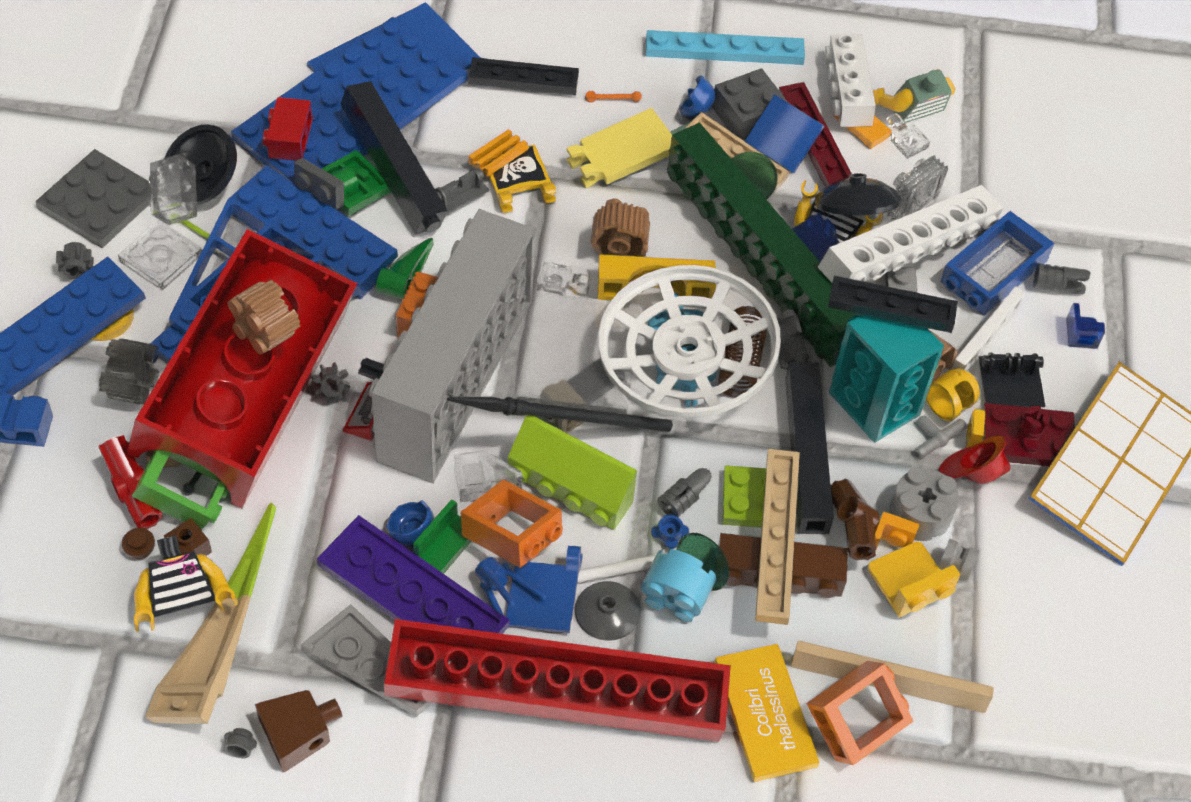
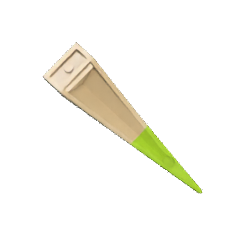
M272 502L268 505L249 545L228 581L229 588L235 593L238 604L235 606L231 598L223 600L222 606L225 611H221L217 603L214 604L192 640L157 685L145 716L152 723L208 724L216 699L223 696L275 515L276 507Z

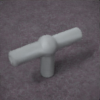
M927 416L919 417L917 424L931 438L915 448L916 456L922 459L938 447L946 446L950 439L967 428L966 422L963 419H958L945 429L940 430Z

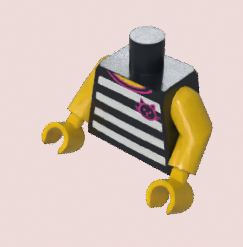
M805 180L801 185L803 198L802 201L798 202L793 224L797 236L821 262L829 247L871 231L873 226L880 225L883 221V213H880L876 219H870V215H865L867 221L863 225L864 220L855 216L822 211L815 206V200L813 204L810 203L811 198H814L818 193L817 183L815 184V190L812 193H807L804 190L806 186Z
M176 535L157 540L161 559L148 563L149 567L140 573L134 591L136 613L134 616V628L136 632H139V623L148 621L150 622L151 631L155 629L154 617L216 601L218 608L221 611H225L222 606L223 600L231 598L235 606L238 604V600L233 590L229 588L222 569L203 554L196 555L194 550L181 553Z

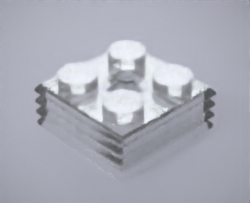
M932 155L926 160L923 158L919 159L907 174L901 172L893 181L895 190L901 195V205L892 211H888L887 216H891V220H897L937 202L948 172V165L944 166V162H940V158L936 159V155Z

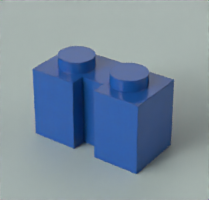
M1 392L0 443L44 447L53 419L48 399L39 396H23L22 400H15V397L11 394Z

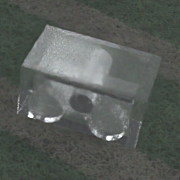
M180 154L150 163L149 184L151 188V201L149 207L151 215L167 225L197 217L195 165Z

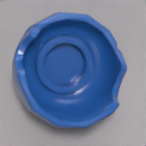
M702 75L696 77V88L688 89L689 99L679 107L680 113L688 119H695L701 112L705 114L711 109L715 101V89Z
M420 500L418 503L408 502L399 505L390 514L386 527L394 540L401 545L413 547L416 539L435 517L431 508L423 500Z

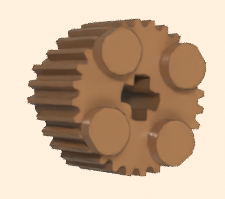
M615 198L607 200L605 206H601V209H598L593 216L590 243L594 251H598V255L645 257L648 252L650 231L647 209L638 206L633 207V204L628 205L626 202L623 204L619 199Z
M273 280L266 283L263 281L258 282L227 302L229 310L235 317V322L232 324L235 334L241 340L248 339L259 355L292 337L295 333L294 330L300 327L298 314L294 309L292 311L288 310L285 301L281 299L284 292Z

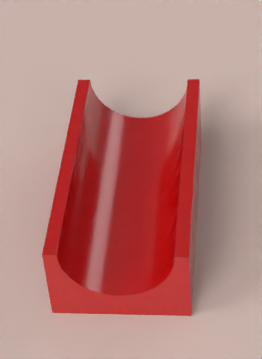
M247 229L134 421L127 454L139 459L140 455L146 451L162 450L187 457L215 474L229 490L231 504L243 509L311 381L312 375H314L337 332L358 283ZM273 280L284 292L281 299L285 301L288 310L292 311L294 309L298 314L300 327L294 330L295 333L292 337L259 355L248 339L241 340L235 334L232 328L235 317L229 310L227 302L258 282L263 281L266 283Z

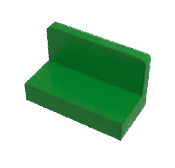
M451 499L413 544L414 554L443 574L471 543V540L462 536L461 516L458 515L457 502Z

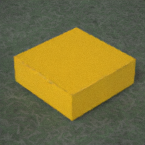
M974 409L967 424L965 448L979 444L982 441L985 423L984 410Z

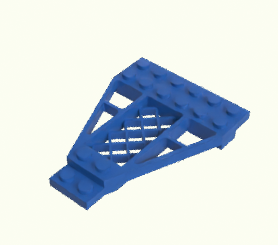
M266 165L227 199L169 316L170 326L149 344L150 351L166 363L173 356L235 250V247L220 238L231 215L256 230L257 234L358 283L352 298L357 297L360 300L376 285L381 269L386 268L398 257L397 249L328 204L321 202L308 191L301 190L294 182ZM215 249H219L229 256L224 263L197 286Z

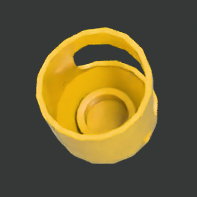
M960 368L950 369L931 383L926 401L936 415L945 421L952 422L961 415L962 410L971 408L978 401L980 395L979 384L970 372Z

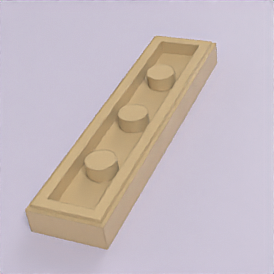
M702 112L686 127L688 128L700 122L747 178L772 195L789 176V171Z

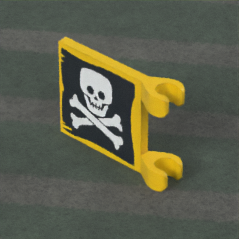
M535 144L529 145L527 151L489 176L502 213L513 211L511 205L513 197L511 194L541 188L543 200L546 204L556 202L554 195L556 187L548 176Z

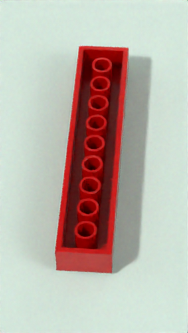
M395 619L384 681V696L719 742L726 729L731 665Z

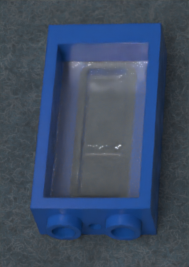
M1009 211L945 265L940 283L967 302L971 308L976 309L985 316L1006 298L1015 286L1018 287L1035 272L1038 263L1045 264L1048 261L1055 243L1012 211Z

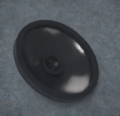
M209 124L198 125L182 133L169 147L162 164L161 178L167 194L175 201L189 206L204 204L218 196L230 182L236 168L237 150L232 137L220 127Z
M863 173L850 174L849 178L835 181L815 196V206L818 209L839 215L880 214L892 211L901 205V195L894 188L880 180L867 178V175Z

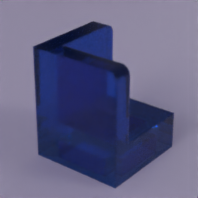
M1073 303L1066 318L1068 347L1098 349L1105 334V324L1097 322L1096 318L1081 317L1080 304Z

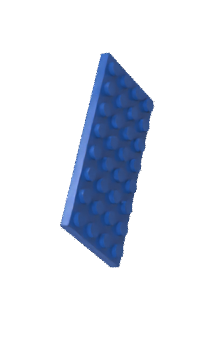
M391 17L280 97L311 101L313 122L303 158L322 169L355 150L363 157L368 154L340 105L346 86L371 81L401 130L468 80L467 71L397 19ZM274 100L231 131L232 139L265 166H269L295 183L294 162L296 161L269 158L267 146H263V133L265 129H269V110L275 107L276 100Z

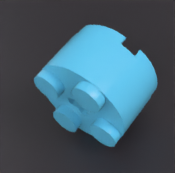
M663 549L659 550L641 585L643 593L647 596L645 603L656 610H662L663 607L675 611L674 615L680 620L692 622L695 616L700 615L715 584L716 575L711 569L709 573L701 569L703 562L694 556L674 549H669L667 554H663Z

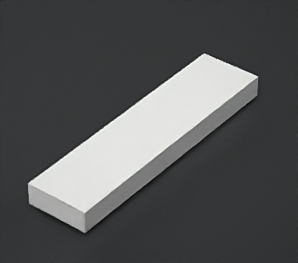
M1014 287L956 357L952 369L960 368L968 371L978 357L981 356L1019 309L1024 297L1022 289Z

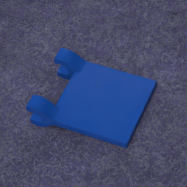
M568 545L566 565L531 562V560L521 568L515 565L514 571L546 594V598L544 600L540 599L512 579L510 595L515 604L513 606L508 604L506 617L510 619L509 627L570 633L578 576L583 558L580 546Z

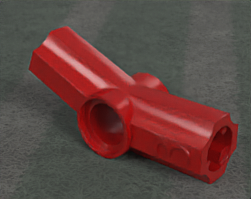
M124 435L109 439L99 445L98 448L112 476L110 480L120 502L125 503L137 528L149 529L156 526L159 520L163 518L162 512L132 497L144 472L142 466L137 464L133 456L127 454L129 443Z

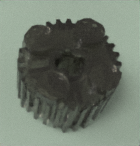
M123 338L119 340L111 339L105 355L110 357L107 361L105 373L101 372L99 378V391L106 392V396L109 399L144 405L149 396V387H154L158 381L159 370L154 369V363L158 359L159 347Z

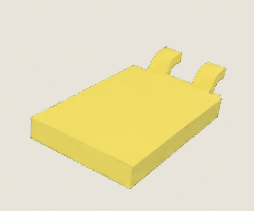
M650 108L581 139L580 145L567 147V153L570 155L567 158V162L572 169L579 167L586 161L591 163L580 167V171L584 175L580 179L585 188L594 185L602 179L606 184H610L669 157L672 134L655 111Z

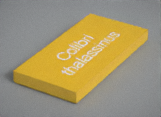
M778 643L715 657L714 663L731 665L728 705L753 782L817 768L820 762Z

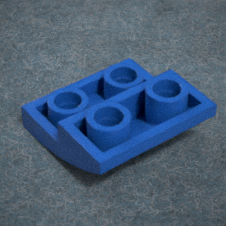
M774 94L745 142L795 173L823 130L824 125Z

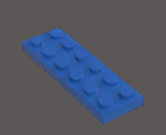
M107 256L0 333V393L4 392L12 396L145 300L144 292Z

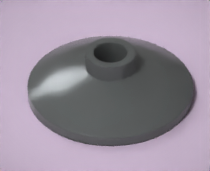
M612 581L598 582L590 585L580 594L576 603V617L581 628L590 636L605 641L618 640L629 635L637 626L640 619V604L635 594L626 586ZM611 603L614 605V607L606 608L603 604Z

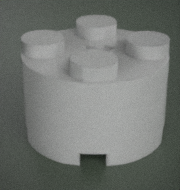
M912 467L899 480L890 504L889 513L920 524L914 540H932V537L946 533L951 524L959 502V495L956 489L957 483L953 478L936 470Z

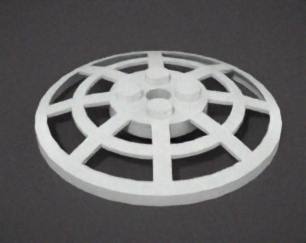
M678 265L661 268L644 274L630 282L608 304L599 327V354L602 366L617 389L631 401L648 410L676 417H704L720 414L736 408L751 399L764 387L772 376L778 362L781 345L780 327L776 314L766 298L755 287L729 272L698 265ZM677 280H699L719 285L712 299L699 296L675 297L670 282ZM659 285L663 301L647 308L637 319L621 310L636 295ZM731 289L750 301L763 318L746 326L743 319L735 311L723 304L729 290ZM697 306L707 309L701 317L697 315H681L679 307ZM667 310L670 319L663 323L658 330L646 325L652 317ZM719 313L727 318L737 330L723 335L721 329L713 321ZM614 320L630 329L626 340V358H609L608 337ZM768 329L771 352L767 367L749 365L753 352L751 336ZM638 334L653 341V354L636 356L635 344ZM742 340L743 356L741 362L724 358L725 346ZM685 344H693L697 348L693 351H685L681 347ZM658 365L666 373V376L660 384H657L643 372L641 367ZM718 368L734 373L725 382L713 388L707 378ZM632 369L640 382L654 392L648 399L634 393L621 382L614 370ZM742 376L759 378V381L748 391L730 401L720 403L716 396L735 385ZM678 379L695 380L700 391L681 392L671 389ZM666 396L681 400L704 399L708 407L677 408L660 403Z

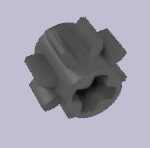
M79 242L65 244L64 251L56 252L58 271H63V274L68 278L77 279L86 272V269L89 270L93 267L94 257H91L92 250L87 249L84 244Z
M333 362L331 367L326 368L321 364L319 375H312V380L315 383H320L314 388L315 394L323 392L327 402L330 401L331 397L336 396L343 399L342 392L344 388L350 389L351 387L349 382L343 380L349 375L347 370L344 369L339 372L336 362ZM331 377L332 380L336 381V384L331 386L326 380Z

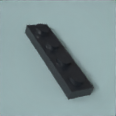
M472 57L469 84L576 95L579 68Z
M834 275L828 307L952 333L958 301Z

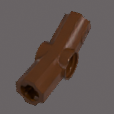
M846 478L841 481L835 480L831 485L832 504L837 509L838 519L845 523L849 557L856 561L869 560L876 556L875 550L877 545L874 529L879 522V513L868 505L850 480Z

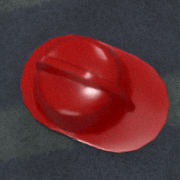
M999 435L993 436L979 444L957 451L941 463L938 471L953 479L965 476L970 481L979 484H987L994 481L1011 469L1010 463L1003 452L1006 440Z

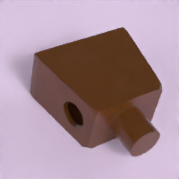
M309 690L255 704L258 720L282 772L288 771L325 747L330 742L326 724L343 717L335 698L317 706Z

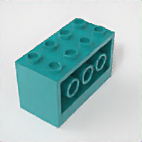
M856 314L851 317L846 324V331L841 342L842 346L839 357L836 360L837 364L832 376L829 394L868 437L876 443L921 415L944 345L928 328L867 315Z

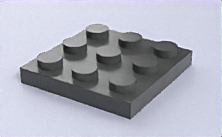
M94 149L35 202L39 210L103 248L161 194L158 186Z

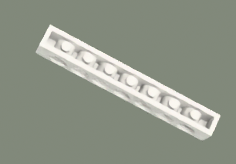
M980 185L829 247L818 268L831 282H833L834 275L863 282L870 279L877 280L888 271L892 270L895 272L909 262L916 263L925 255H934L948 245L953 247L962 239H971L978 232L986 231L999 220L998 216L1004 208Z

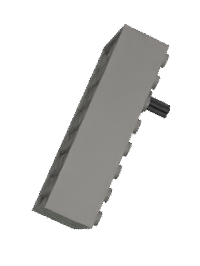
M478 209L474 218H469L466 222L461 240H456L453 244L449 261L442 263L436 283L428 287L422 307L415 309L408 331L401 333L394 355L390 354L384 364L369 358L362 359L358 374L374 380L369 390V396L372 397L371 414L374 420L372 431L375 432L374 449H376L378 463L434 484L475 408L447 401V397H481L532 303L535 228Z

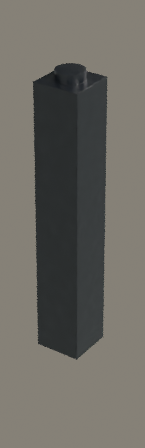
M371 81L346 86L340 105L415 234L436 231L441 227L448 210Z
M789 362L785 384L791 451L800 452L796 503L798 534H829L834 515L819 362Z

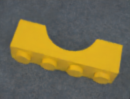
M599 255L597 300H612L630 282L655 270L678 265H698L716 268L715 260ZM677 280L670 282L673 292L679 296H699L712 299L716 290V284L707 281Z

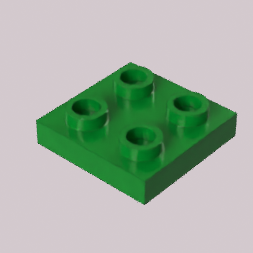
M357 150L322 168L344 182V205L340 209L347 216L352 215L391 192L380 172Z

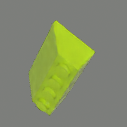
M526 415L508 455L507 473L514 480L536 488L545 497H553L564 503L571 511L583 513L600 526H607L615 530L633 504L637 476L636 469L535 416Z

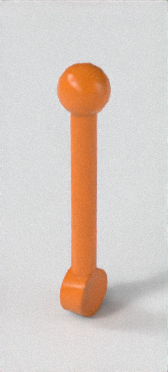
M588 91L585 95L587 102H594L596 99H632L638 102L642 98L639 91H635L632 94H596L594 91Z

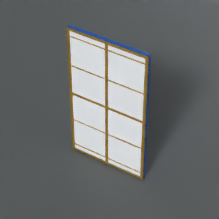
M1119 361L1028 499L1123 566L1191 456V411Z

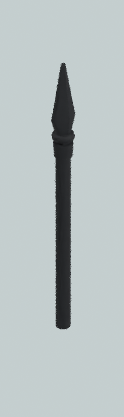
M447 397V401L491 412H503L506 416L532 415L670 432L673 427L672 420L530 403L525 400L513 399L512 397H506L505 399L496 397Z

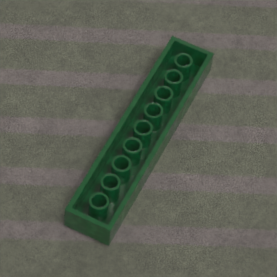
M700 122L673 134L667 174L671 181L678 184L686 199L691 200L698 208L701 217L708 220L719 238L724 239L729 245L732 254L744 263L748 273L763 286L766 295L770 298L772 297L779 305L782 314L784 311L791 309L799 315L802 330L800 335L810 342L817 356L824 359L830 367L836 365V360L839 357L842 346L841 342L846 331V324L857 313L828 307L832 282L818 268L821 262Z

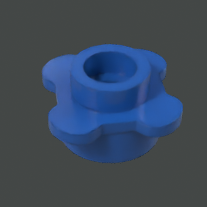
M668 514L659 521L658 526L652 527L651 534L654 538L662 540L667 548L674 549L678 546V541L682 537L688 536L689 528L683 525L680 518Z

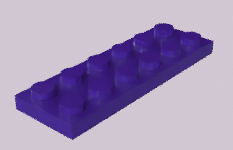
M360 515L316 559L319 567L394 620L401 619L501 634L510 626V619Z

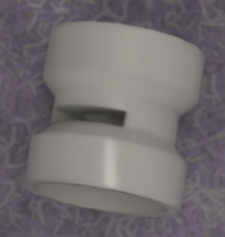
M949 538L938 567L939 569H945L954 565L961 574L960 577L968 580L980 550L972 547L966 549L961 547L959 542Z

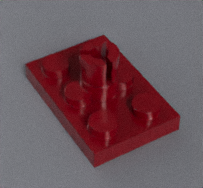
M984 403L982 408L985 411L983 441L998 435L1004 437L1006 445L1003 452L1010 463L1049 467L1075 428L1074 412L1041 409V406L1019 407Z

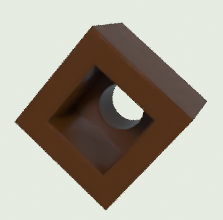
M191 518L163 535L164 538L176 535L181 553L193 550L196 555L203 554L207 556L212 553L209 539Z

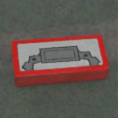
M372 382L366 383L343 428V432L372 441L375 432L372 431L374 423L373 415L371 414L372 397L369 396Z

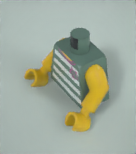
M936 69L906 80L894 96L885 94L884 88L873 90L875 105L880 104L882 107L892 110L901 125L944 111L950 96L955 93V86L950 78L943 75L940 69Z

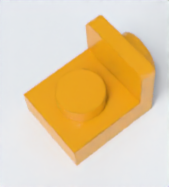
M883 511L880 522H878L874 529L877 547L880 539L888 541L895 547H905L911 543L913 544L920 524Z

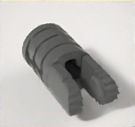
M1038 263L1034 273L1033 286L1035 289L1041 288L1043 290L1049 289L1051 291L1057 290L1059 292L1085 294L1086 287L1081 282L1088 281L1091 272L1086 269Z
M702 467L695 470L686 479L680 478L670 489L658 497L657 502L661 510L666 515L670 514L680 517L693 503L699 500V494L704 490L706 484L708 485L711 481L710 470Z

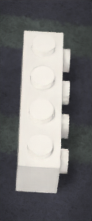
M863 34L831 35L830 46H825V62H830L828 63L827 72L828 80H833L830 85L831 98H835L833 103L834 116H838L840 127L873 126L875 100Z

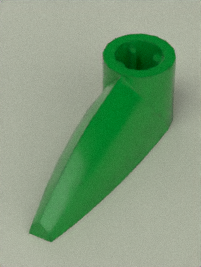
M428 238L407 250L389 269L382 268L377 278V293L404 299L408 286L413 281L412 277H415L416 272H422L434 245L433 238Z

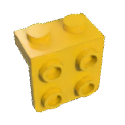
M921 542L911 543L871 561L868 565L869 573L898 617L910 612L919 611L934 601L949 597L955 592V587L961 575L954 565L940 570Z

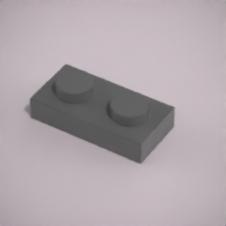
M304 158L294 162L295 184L301 190L308 191L321 202L328 204L336 210L344 205L343 181Z

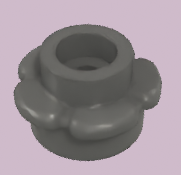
M235 728L224 735V739H226L224 751L233 757L248 758L253 748L257 747V741L247 729Z

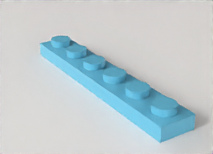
M647 30L646 57L804 65L805 60L804 38Z

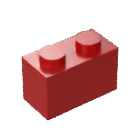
M277 97L275 107L269 110L268 121L270 126L269 129L264 130L263 146H267L269 158L297 161L304 157L313 122L311 101Z

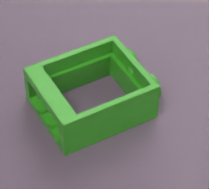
M154 450L132 497L182 522L191 518L202 531L208 522L214 524L222 510V506L218 505L221 496L226 498L229 490L215 474L199 463L176 453ZM168 457L217 481L205 507L156 483Z

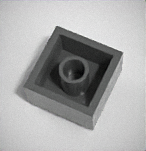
M760 68L716 84V95L712 108L727 129L745 141L774 94L786 102L788 101L765 71Z

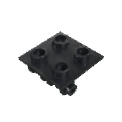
M989 352L988 355L978 357L985 403L1019 407L1046 406L1039 368H1043L1044 365L1043 356L1033 353L1032 355H1023L1021 357L1020 353H1015L1012 356L1011 353H1006L1005 355Z

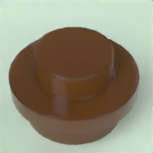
M145 528L132 529L122 539L124 552L134 559L148 557L155 547L153 534Z

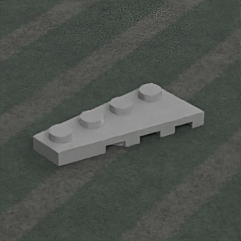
M351 604L301 644V651L416 717L433 703L384 696V681L391 642Z

